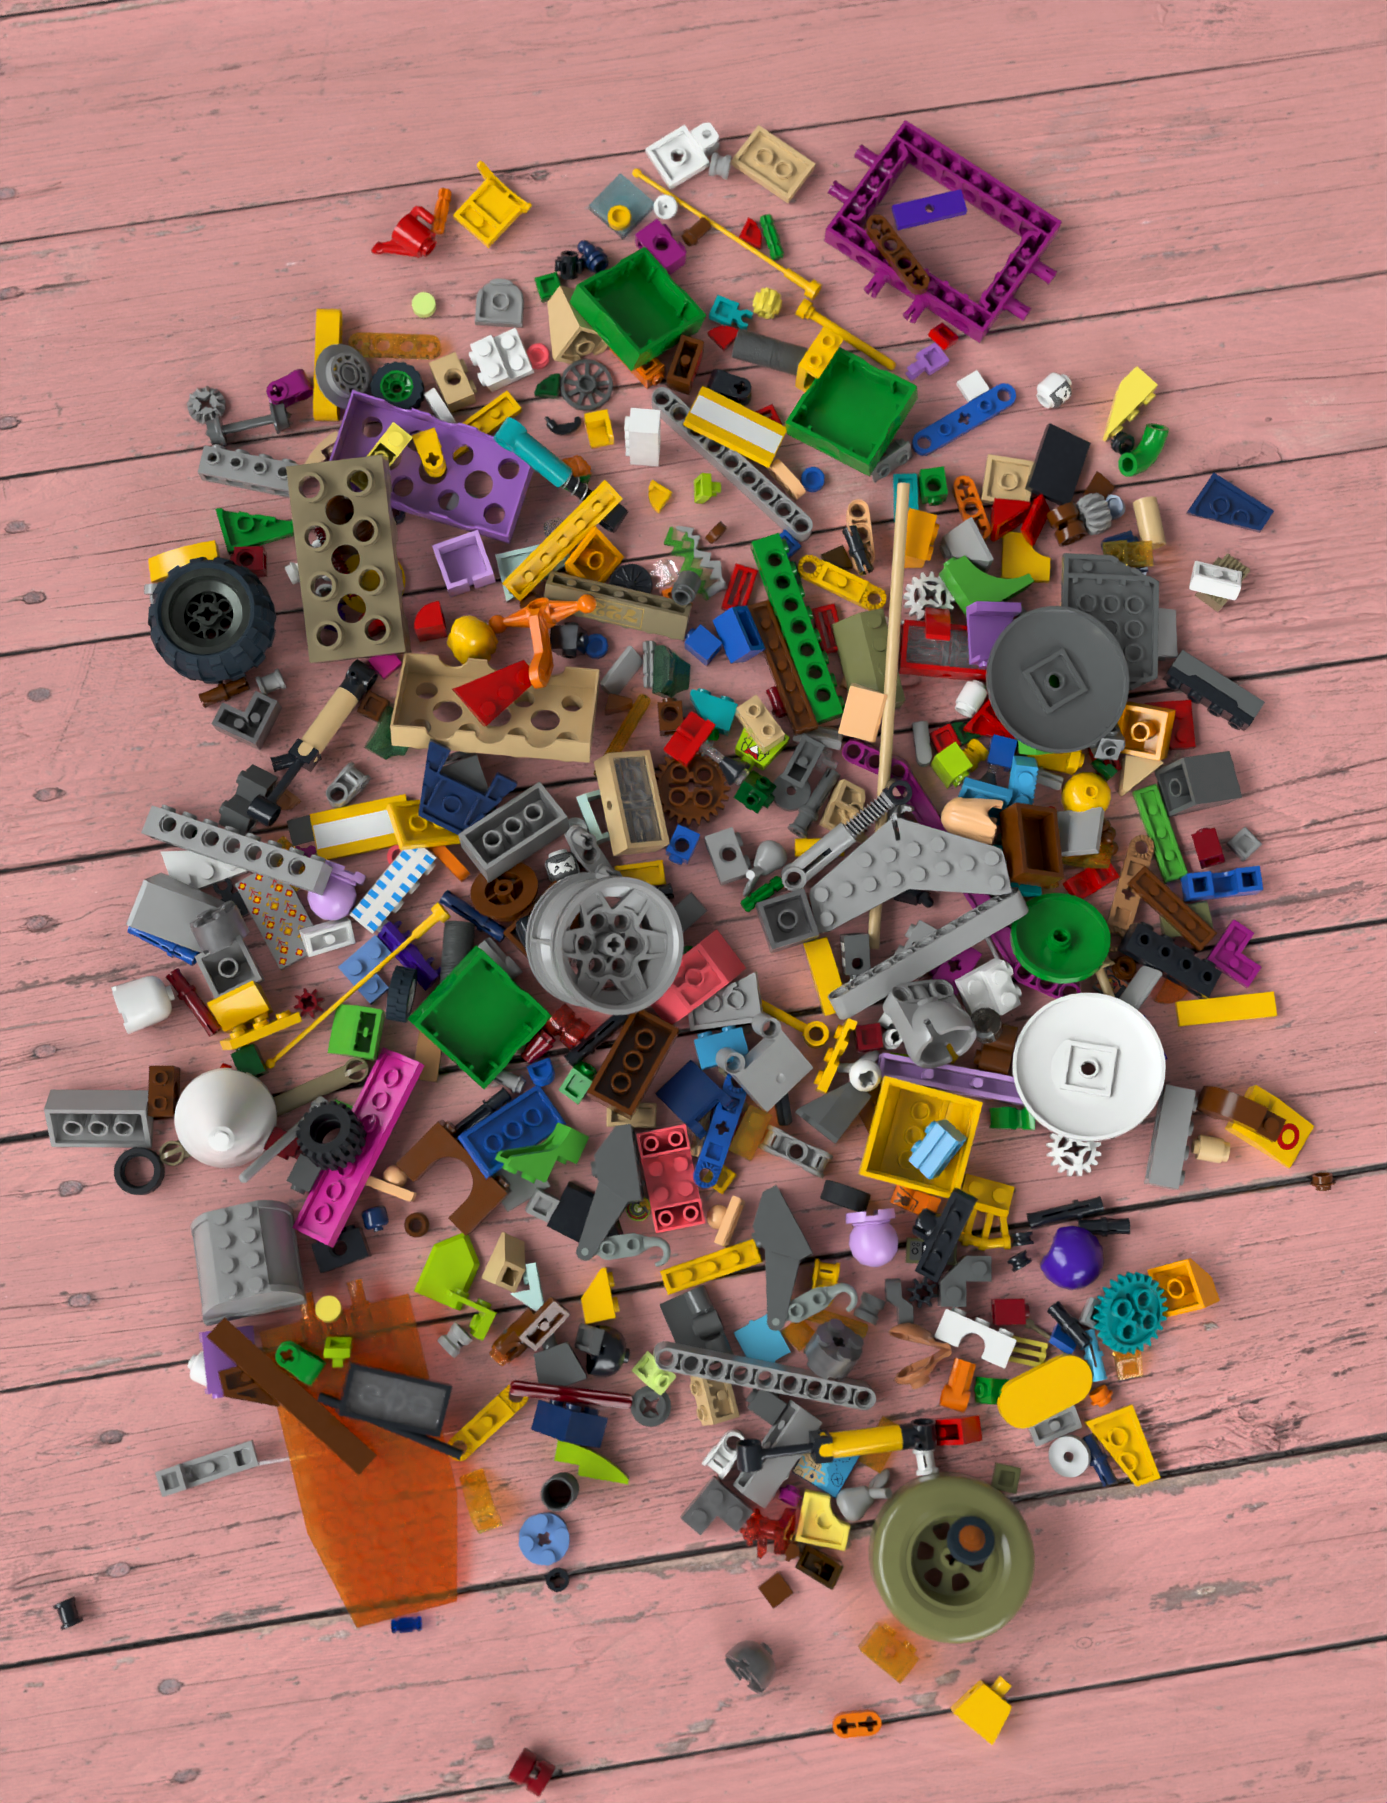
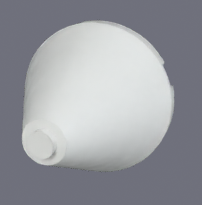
M219 1068L199 1075L183 1090L175 1110V1129L182 1146L196 1160L212 1167L233 1168L253 1161L265 1151L263 1148L277 1123V1109L270 1091L257 1077L248 1072L231 1070V1068Z

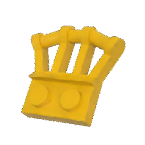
M965 1174L961 1190L978 1200L965 1225L964 1232H962L959 1238L961 1245L967 1247L968 1245H973L981 1251L993 1248L1011 1249L1007 1216L1014 1186ZM977 1211L987 1213L981 1237L971 1235ZM994 1215L998 1216L1001 1238L988 1239Z

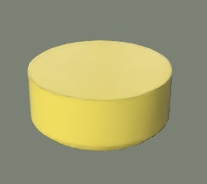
M324 1296L317 1302L315 1311L323 1322L332 1323L340 1318L342 1305L337 1298Z

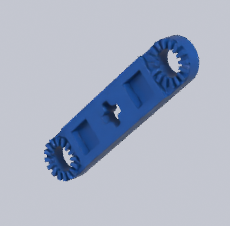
M1006 383L995 386L917 432L912 440V449L917 455L928 456L1000 414L1005 409L1010 408L1016 399L1015 389ZM1001 391L1008 392L1010 400L1001 401L997 393ZM960 415H962L964 418L967 416L969 417L967 425L964 422H958L960 420ZM920 438H926L930 441L931 445L929 448L923 449L918 446L917 441Z
M729 1073L725 1077L722 1090L733 1100L736 1106L729 1112L720 1102L716 1104L693 1172V1180L701 1188H710L718 1181L747 1095L743 1088L733 1087L731 1083L732 1076ZM725 1122L728 1132H723L720 1135L718 1134L719 1130L715 1126ZM704 1168L709 1169L713 1174L712 1180L708 1183L702 1182L699 1177L700 1171Z

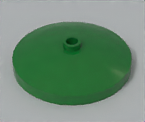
M1048 893L1037 896L1026 902L1029 909L1028 913L1012 923L1010 943L1015 957L1028 972L1045 981L1067 984L1085 980L1102 967L1110 949V931L1104 917L1093 905L1070 894Z

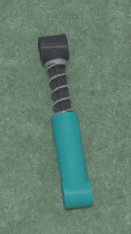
M507 417L493 437L495 442L501 447L516 454L557 488L563 486L562 489L566 488L569 490L571 495L574 494L580 499L579 502H583L594 491L588 488L587 483L580 482L578 476L574 477L571 467L528 434L527 429L515 419ZM618 503L598 524L604 529L615 533L628 514V511Z

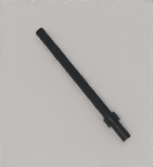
M320 1392L317 1401L335 1408V1412H337L340 1399ZM371 1423L460 1460L463 1453L462 1449L425 1434Z

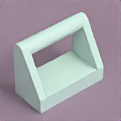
M600 790L576 797L589 833L596 837L597 845L610 840L609 832L601 834L589 802L601 798Z

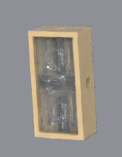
M650 750L607 753L595 760L594 765L613 856L656 852L669 845Z

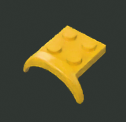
M480 160L477 163V168L485 181L453 214V217L487 248H490L521 213H527L531 209L532 204L514 194Z

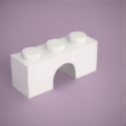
M953 1307L952 1310L946 1309L934 1337L958 1348L965 1335L971 1333L978 1334L985 1342V1350L981 1359L1005 1369L1017 1341L1012 1338L1014 1333L1003 1328H999L997 1332L989 1328V1322L976 1317L975 1321L965 1317L967 1312Z

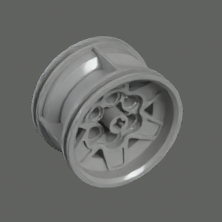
M583 872L567 876L553 884L539 898L531 912L526 929L525 941L528 962L541 986L561 1001L610 1015L635 1013L656 1002L673 983L683 956L682 926L671 902L656 887L642 880L595 872ZM614 896L621 900L613 908H610L604 897ZM580 912L578 918L580 927L570 929L574 918ZM593 915H595L597 920L595 925L592 927L591 918ZM618 915L620 921L619 924L615 927L614 919ZM580 937H583L584 944L581 948H579L578 940L580 939ZM629 937L630 945L628 948H625V940ZM568 957L577 959V975L571 968ZM591 959H594V967L590 970L589 962ZM617 959V967L613 970L612 963ZM608 979L614 984L612 987L602 989Z

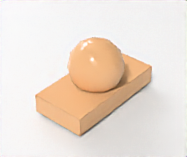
M390 1165L385 1169L383 1180L369 1176L365 1184L409 1202L414 1201L417 1195L415 1192L402 1188L407 1182L408 1176L397 1165Z
M732 1196L728 1208L723 1205H715L707 1212L708 1224L713 1229L719 1230L714 1243L726 1248L728 1247L745 1205V1201L741 1198Z

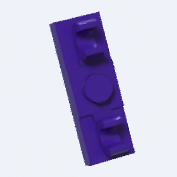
M391 921L387 922L377 935L391 953L405 942L411 933L409 930L405 933H401L398 930L402 924L401 921L395 922L394 925ZM412 943L395 956L404 967L417 969V982L425 991L433 985L441 973V967L434 970L430 966L434 958L430 957L425 960L418 947Z

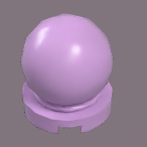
M326 860L325 864L333 869L324 893L321 896L308 891L307 900L312 911L321 919L339 920L349 915L354 908L357 898L355 886H363L366 876L357 871L353 873L344 870L345 866Z
M894 1208L874 1210V1215L866 1216V1211L846 1213V1224L852 1223L854 1227L849 1235V1247L852 1255L860 1264L877 1268L890 1262L895 1256L899 1239L896 1229L889 1223L890 1219L896 1218Z

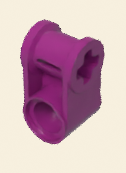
M303 369L294 370L288 375L271 382L266 389L269 402H273L276 405L281 404V401H283L285 408L308 399L313 395L314 391Z

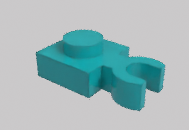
M717 295L708 319L724 326H731L732 322L737 323L739 328L747 330L748 324L743 322L742 318L752 319L753 313L746 309L740 311L738 310L739 303Z

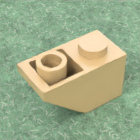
M502 1232L481 1278L515 1293L525 1272V1243Z

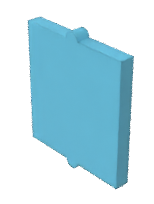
M767 1314L755 1321L750 1320L748 1325L733 1332L745 1356L748 1358L775 1363V1360L791 1352L780 1331H773L768 1327Z

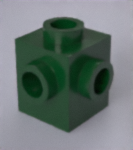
M752 770L742 782L734 798L744 804L747 809L758 814L763 807L767 809L770 807L775 799V796L772 794L777 786L767 777Z

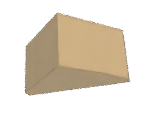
M1126 755L1121 760L1122 769L1120 770L1118 794L1121 797L1157 770L1163 762L1161 760Z

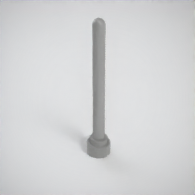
M319 1096L311 1103V1107L314 1105L319 1107L321 1102L326 1101L327 1104L329 1102ZM299 1121L239 1175V1180L242 1183L248 1182L297 1137L296 1130L300 1129L298 1127Z

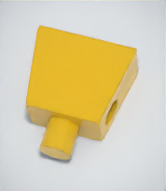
M1001 1676L997 1678L991 1687L982 1680H979L950 1709L957 1717L993 1745L1012 1709L1009 1702L1003 1698L1012 1685Z

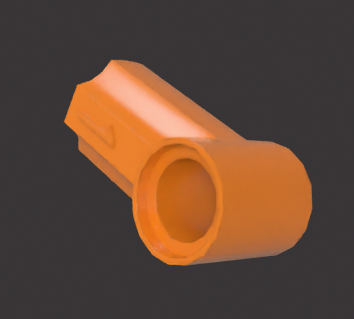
M954 1358L948 1382L945 1383L941 1393L940 1406L962 1413L966 1411L970 1398L969 1388L976 1364Z

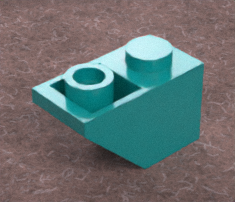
M702 688L697 690L691 689L690 700L698 716L705 721L707 719L715 724V729H718L719 734L728 736L738 704L734 703V699L727 696H721L720 698L712 696L710 691Z

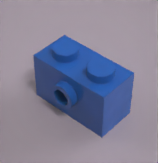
M748 606L731 607L712 620L731 664L747 662L766 649Z

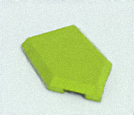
M460 1233L433 1245L414 1292L453 1309L461 1310L463 1303L449 1297L446 1291L447 1289L455 1291L456 1288H459L468 1293L480 1266L469 1235L465 1236L463 1233Z

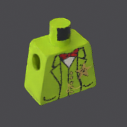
M744 728L735 748V754L741 757V761L748 762V767L742 771L743 775L748 776L754 766L764 771L788 745L790 737L785 734L782 742L763 754Z

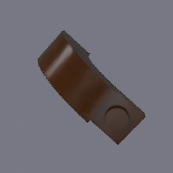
M1203 1086L1198 1097L1196 1110L1213 1119L1226 1120L1242 1126L1271 1142L1277 1141L1286 1122V1119L1272 1113L1267 1107L1221 1088Z

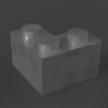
M255 691L245 712L222 702L212 725L217 731L261 751L282 707L277 700Z
M712 1476L681 1514V1519L700 1536L716 1516L720 1517L733 1530L738 1532L752 1515L753 1510L715 1476Z

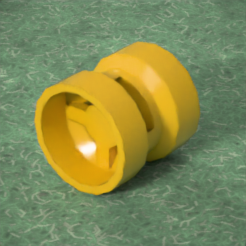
M974 738L967 744V748L962 750L973 765L969 771L971 773L978 768V763L985 761L989 755L984 745Z

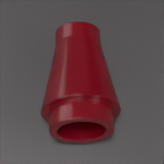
M542 1027L528 1042L520 1055L525 1061L532 1064L536 1059L554 1047L553 1043L556 1039Z

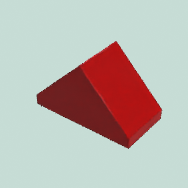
M994 498L991 510L990 539L995 542L1023 524L1031 508V503L1023 500Z

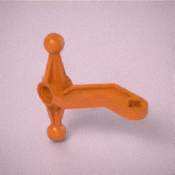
M590 594L582 595L578 601H552L545 597L538 598L506 618L501 615L492 616L489 619L488 625L495 634L503 633L507 627L530 628L534 656L529 666V677L532 686L535 689H540L547 686L554 668L548 629L578 611L583 613L593 612L597 606L596 599Z

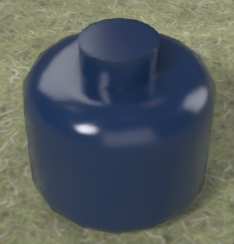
M382 1205L366 1209L361 1213L364 1227L367 1230L381 1231L384 1230L383 1226L389 1223L386 1208Z

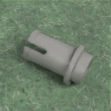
M505 1069L493 1080L512 1089V1093H521L526 1084L523 1075L517 1076Z

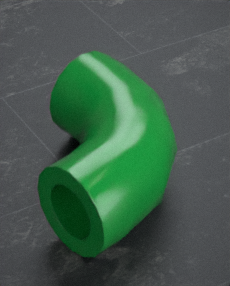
M1147 423L1138 446L1132 452L1124 453L1119 458L1118 468L1121 474L1131 477L1146 471L1157 460L1163 450L1169 428L1161 424Z

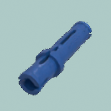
M128 927L127 933L167 952L168 956L179 958L191 966L196 964L197 961L194 956L200 954V952L133 927Z

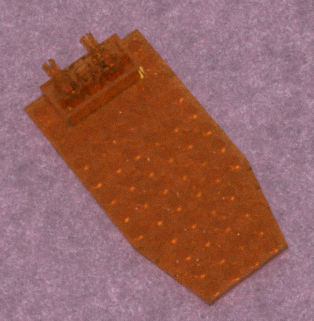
M362 1278L346 1282L352 1304L350 1307L342 1309L340 1318L335 1322L326 1323L317 1316L313 1291L305 1293L307 1303L300 1305L302 1313L300 1320L259 1332L264 1353L316 1400L320 1392L340 1399L349 1361L430 1379L410 1294L406 1293L390 1298L385 1297L369 1302V1300H366ZM327 1337H353L350 1358H345L343 1368H333L332 1358H324V1346ZM294 1341L326 1362L325 1367L311 1386L300 1381L291 1372L277 1363L275 1354L282 1342ZM288 1349L286 1352L283 1351L285 1359L289 1356L293 1357L291 1349ZM320 1403L377 1455L358 1476L282 1406H278L277 1410L307 1534L356 1628L457 1602L458 1490L449 1455L369 1422L340 1416L335 1412V1408ZM443 1429L441 1431L440 1438L430 1436L446 1443Z

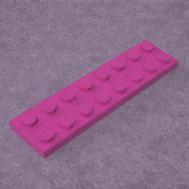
M383 1047L352 1108V1111L362 1122L366 1131V1137H364L366 1144L361 1147L363 1152L360 1156H355L356 1161L354 1163H347V1167L344 1169L338 1167L337 1171H332L330 1168L327 1171L321 1170L292 1227L293 1229L332 1248L334 1247L425 1065Z

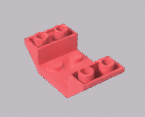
M716 929L682 956L681 965L673 983L651 1007L662 1020L673 1025L730 983L746 967Z
M686 1124L636 1134L656 1233L705 1224L698 1186L693 1180L694 1166Z

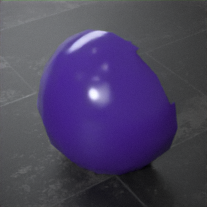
M1077 1226L1060 1227L1053 1237L1050 1250L1040 1263V1268L1045 1277L1060 1288L1068 1290L1083 1289L1096 1281L1104 1265L1103 1248L1097 1237L1085 1228Z

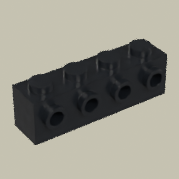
M1145 922L1130 924L1117 949L1118 951L1143 966L1161 971L1162 977L1199 999L1209 998L1222 973L1215 968V963L1207 959L1201 960L1194 956L1195 952L1184 946L1182 948L1174 944L1175 940L1165 934L1160 936L1153 931L1154 928Z

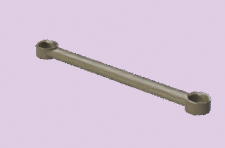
M351 1058L344 1066L273 1097L277 1109V1117L310 1103L319 1096L323 1097L349 1084L365 1081L370 1073L369 1065L361 1058ZM363 1062V1064L348 1070L352 1063ZM366 1069L364 1076L356 1080L349 1077L357 1071ZM180 1140L164 1143L159 1152L162 1162L170 1166L180 1165L186 1158L191 1156L182 1146ZM170 1145L179 1146L165 1153V1150ZM182 1152L177 1162L172 1163L166 1160L169 1156Z

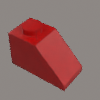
M962 1415L934 1419L936 1421L937 1446L965 1445L983 1441L979 1415Z

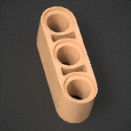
M856 499L847 508V528L850 535L853 536L849 526L856 525L858 532L866 536L862 543L866 544L868 548L866 552L873 566L875 550L869 507L865 501ZM853 510H860L863 516L855 517L851 512ZM851 557L853 569L859 572L855 564L854 558ZM863 565L865 572H868L866 566Z

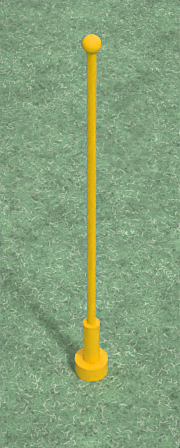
M639 168L633 170L632 174L635 178H641L663 194L673 196L677 203L698 217L706 218L713 227L783 272L784 277L805 290L804 296L812 301L817 297L822 288L820 282L815 279L809 282L790 268L785 269L642 174Z
M437 902L431 908L433 913L412 931V935L274 1058L266 1060V1067L269 1069L273 1068L276 1061L415 938L419 939L438 921L445 923L451 917L448 911Z

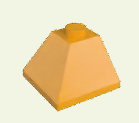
M1191 1258L1147 1270L1148 1275L1153 1280L1159 1282L1158 1287L1164 1289L1161 1295L1166 1297L1167 1300L1162 1305L1168 1307L1167 1311L1162 1312V1315L1165 1317L1203 1309L1220 1301L1212 1276Z

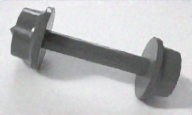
M271 402L269 403L271 414L223 425L220 415H216L215 419L206 421L207 431L205 435L210 438L212 445L222 444L225 447L228 446L226 434L274 423L276 433L280 434L283 429L290 428L289 419L291 414L286 411L284 403L275 405Z

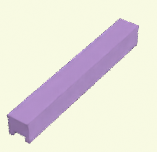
M888 1053L879 1054L877 1064L881 1069V1080H883L884 1076L944 1092L1024 1106L1012 1076L948 1064L936 1068H921L910 1057Z

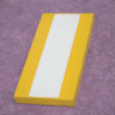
M704 386L701 387L683 423V426L768 468L787 432L785 426Z
M406 794L309 814L317 855L330 861L398 845L386 806L392 802L407 801Z

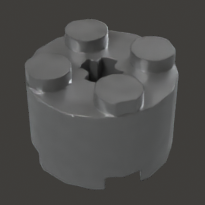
M232 900L221 904L218 907L219 910L214 913L211 910L202 912L196 916V920L190 923V929L204 955L207 953L213 954L231 946V942L236 940L238 935L243 939L249 934L250 931Z
M831 1319L830 1322L821 1324L804 1349V1354L806 1353L809 1360L807 1365L816 1375L827 1380L829 1377L838 1378V1381H841L848 1376L860 1358L864 1342L861 1336L846 1327L842 1321Z

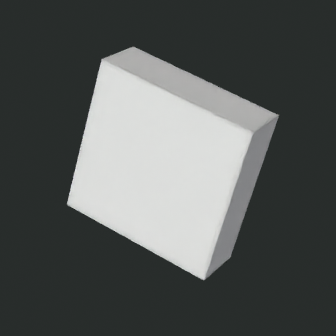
M978 370L957 381L956 384L967 402L990 390Z

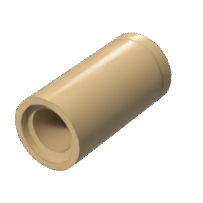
M1144 497L1134 501L1133 507L1142 549L1153 550L1165 546L1166 540L1157 497Z

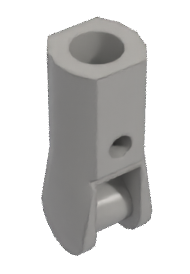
M928 721L913 722L912 731L914 747H916V762L919 766L926 767L932 759Z

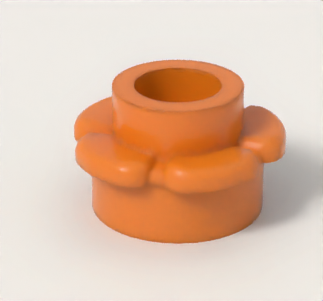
M1105 1384L1095 1388L1089 1393V1397L1092 1400L1091 1405H1098L1099 1407L1107 1405L1112 1401L1111 1395L1113 1391L1109 1390Z

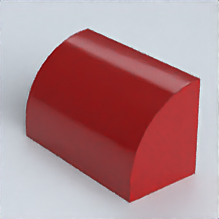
M439 601L425 605L416 615L414 628L419 642L448 637L444 613Z

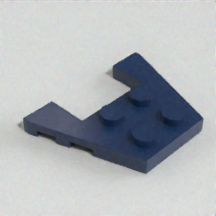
M430 739L418 816L458 835L483 819L485 814L495 805L499 804L504 796L516 788L518 783L516 780L499 772L496 773L486 793L440 772L451 752V748Z

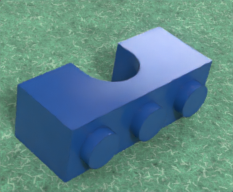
M1260 866L1235 868L1234 870L1222 873H1211V871L1188 873L1180 878L1184 902L1255 895L1264 890Z

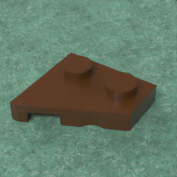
M238 1366L217 1371L223 1397L276 1407L281 1406Z

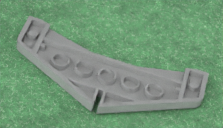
M898 817L896 819L901 840L897 841L891 818L811 888L809 896L818 933L830 932L909 889L988 895L1012 893L1004 853L998 847Z

